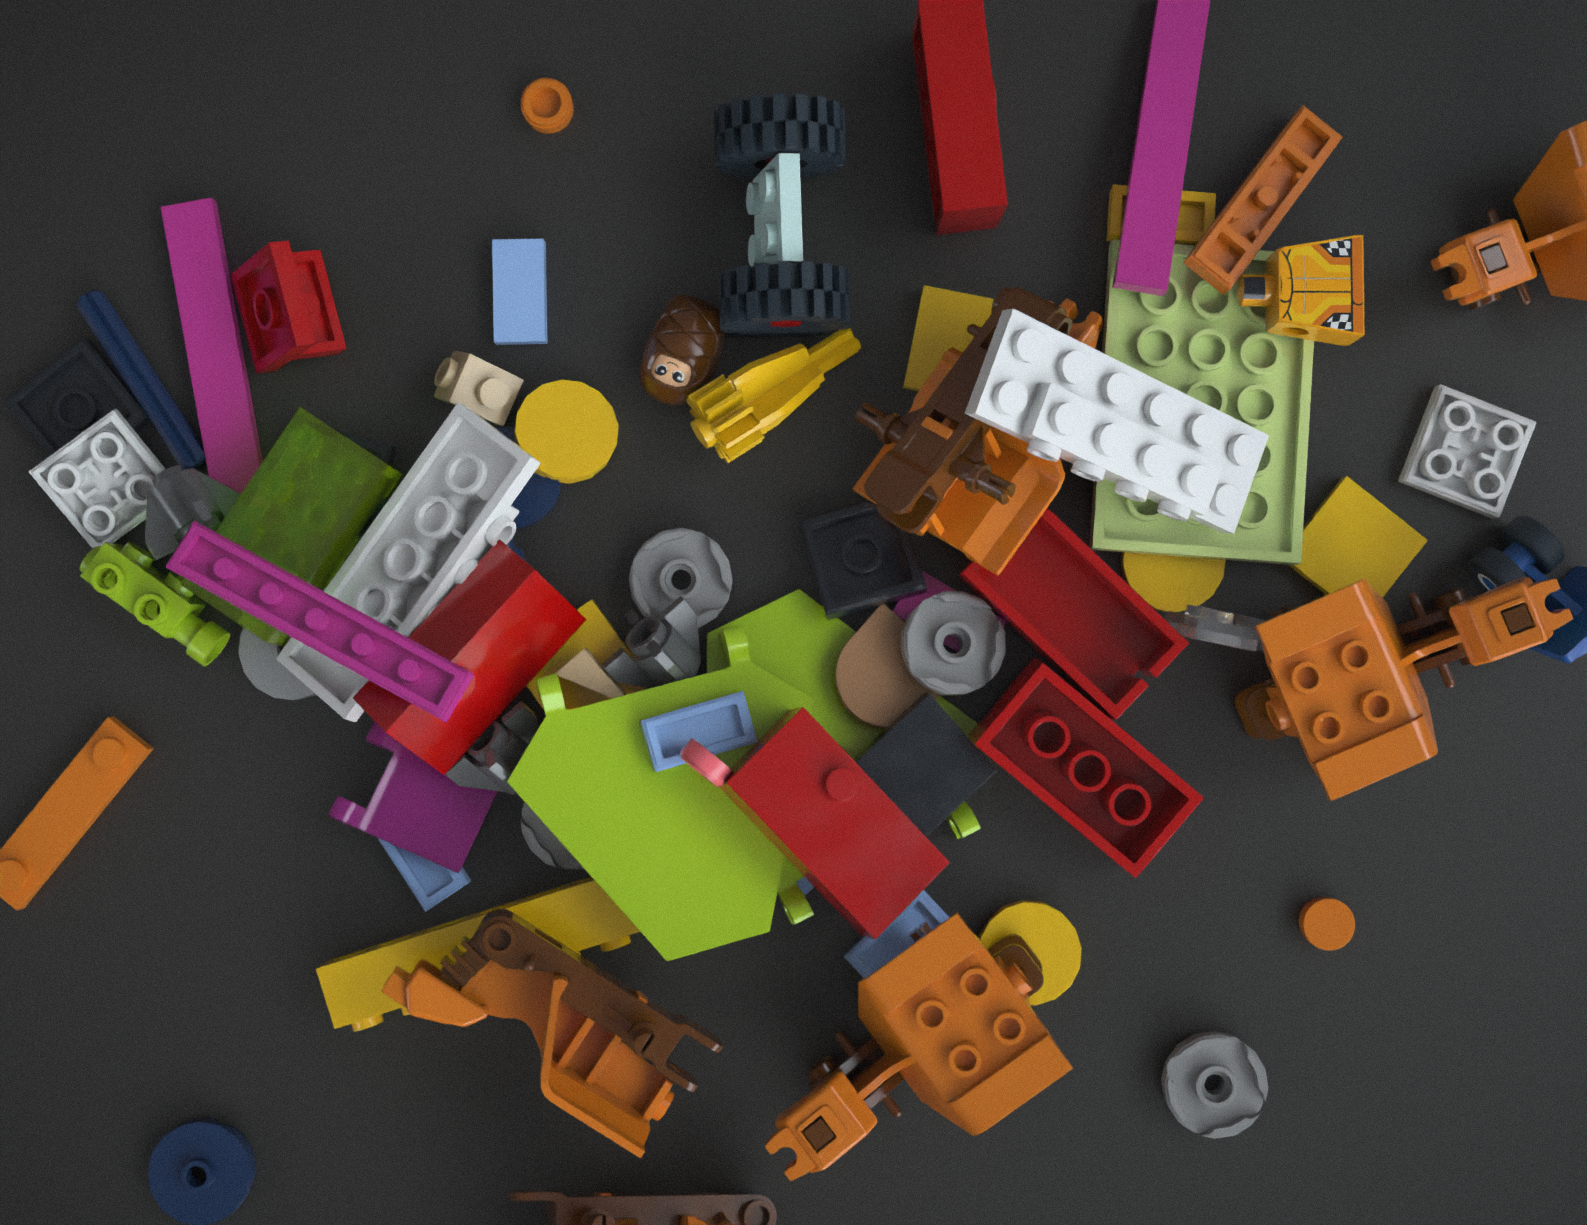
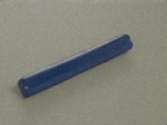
M92 290L80 297L76 302L78 310L177 463L183 470L196 469L206 462L203 445L106 295L98 290Z

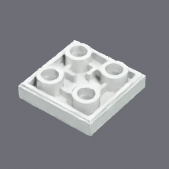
M1437 385L1433 389L1398 482L1489 518H1499L1535 428L1536 421L1447 386Z
M114 409L30 470L29 473L92 548H95L97 546L102 547L104 542L114 543L146 519L147 494L154 486L152 479L158 473L165 470V467L121 413Z

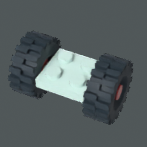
M772 93L773 97H763L760 94L750 96V100L738 98L731 100V104H721L718 106V110L715 109L713 112L715 168H718V171L721 173H728V176L739 177L743 175L744 179L753 180V183H749L747 187L746 207L748 214L754 215L755 235L750 236L748 243L750 266H738L736 270L728 269L724 273L719 274L720 329L727 334L733 333V335L737 336L750 335V337L758 338L762 336H770V338H781V336L803 337V335L808 334L816 336L823 335V332L834 333L839 332V329H848L849 326H852L849 269H845V267L840 265L832 266L830 263L813 264L810 261H803L800 176L807 178L818 177V173L829 174L834 172V169H841L846 164L844 106H839V102L835 100L826 101V97L817 95L807 98V94L796 93L794 96H784V93Z

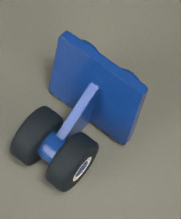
M1520 515L1502 531V538L1507 548L1502 552L1492 547L1482 548L1469 560L1468 569L1477 584L1487 592L1517 578L1528 577L1533 583L1548 579L1545 574L1551 573L1563 562L1565 552L1558 539L1544 525L1529 516ZM1576 566L1558 582L1561 589L1548 594L1544 602L1549 612L1558 609H1570L1574 619L1553 630V635L1546 642L1528 649L1566 664L1587 653V567Z

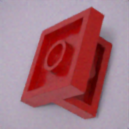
M289 241L269 242L230 274L256 374L277 371L291 360L337 355L347 349L321 250L292 252Z

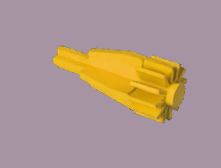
M850 327L845 330L839 329V332H834L809 349H806L804 345L799 343L750 362L729 375L727 379L724 374L718 376L688 395L686 402L691 407L689 412L695 418V420L691 421V427L696 437L705 448L708 449L714 446L719 458H724L727 463H730L761 443L765 438L763 434L778 426L812 395L825 380L824 373L859 352V349H861L859 340L854 337Z

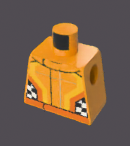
M1363 235L1322 240L1277 249L1266 259L1265 275L1241 274L1237 283L1238 305L1265 307L1266 330L1269 333L1339 346L1351 345L1365 335Z

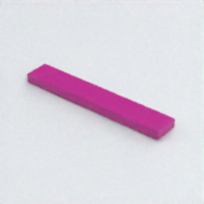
M1156 0L1112 288L1164 296L1168 290L1210 0Z
M206 198L162 206V218L208 476L240 493L248 506L269 503V491L217 202L213 198Z
M193 521L166 565V568L446 723L474 677V674L196 521Z

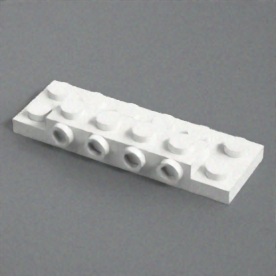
M1015 309L1002 310L965 414L1029 443L1027 451L1032 455L1055 462L1062 458L1073 464L1071 472L1080 477L1097 482H1102L1103 478L1116 484L1114 491L1121 496L1145 502L1146 498L1159 503L1157 512L1180 521H1188V518H1191L1221 533L1231 534L1235 533L1269 435Z
M458 402L324 592L408 638L458 583L462 584L467 579L470 573L478 566L477 563L497 544L499 539L505 544L510 542L516 532V524L513 520L520 512L511 504L541 462L471 409ZM291 637L276 659L341 717L357 722L364 710L353 697L367 683L368 679Z

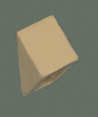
M584 648L556 672L562 678L610 698L627 695L588 648Z

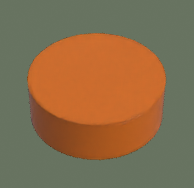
M552 78L537 79L525 88L521 96L522 113L527 123L538 132L546 134L559 132L569 124L573 117L574 104L566 86L558 80Z
M1321 896L1310 900L1302 908L1299 915V928L1303 937L1310 944L1322 950L1332 951L1342 948L1351 940L1355 931V919L1352 911L1346 904L1332 897Z

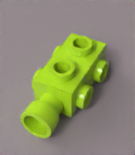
M128 541L125 546L104 542L102 547L97 546L93 548L80 565V571L83 572L80 577L89 582L96 591L107 595L133 614L140 623L148 625L163 637L174 638L187 648L186 654L203 667L209 665L217 658L229 641L230 633L214 621L206 623L198 617L206 604L193 596L197 590L193 584L171 571L167 576L151 565L155 560L153 556L133 542Z

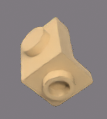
M454 351L450 358L447 357L442 361L436 372L434 384L438 387L434 398L455 406L460 402L481 418L503 427L524 380L472 354Z

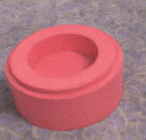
M692 738L680 751V758L717 788L719 786L722 787L724 782L733 773L720 759Z

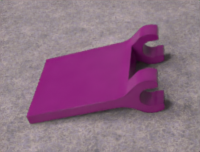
M374 721L366 736V742L389 751L393 755L366 809L337 796L328 815L339 822L366 832L459 874L497 791L457 785L449 777L441 774L387 734Z

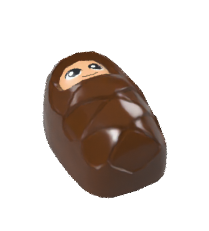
M686 294L675 296L669 302L653 328L642 354L640 364V381L651 398L671 406L688 404L686 402L688 395L712 381L726 337V333L720 329V309Z

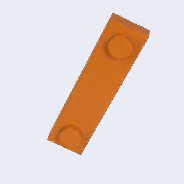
M1302 105L1293 114L1183 263L1224 295L1228 292L1343 137Z
M115 716L107 717L0 849V897L18 911L27 906L154 749Z

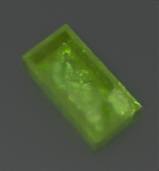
M299 407L216 530V533L324 591L343 564L346 556L353 549L360 532L363 533L375 516L371 515L382 500L388 497L402 476V473ZM186 578L180 584L267 643L285 646L291 636Z

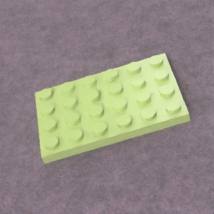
M1112 239L1109 244L1102 353L1269 435L1234 534L1221 533L1191 518H1188V521H1180L1157 512L1159 503L1146 498L1145 502L1121 496L1114 491L1116 484L1103 478L1102 482L1094 481L1089 548L1099 551L1286 565L1301 564L1314 341L1267 332L1265 307L1238 305V280L1223 295L1183 263L1195 245L1174 244L1168 290L1164 296L1112 288L1119 240ZM1259 250L1242 274L1265 275L1266 259L1275 251Z

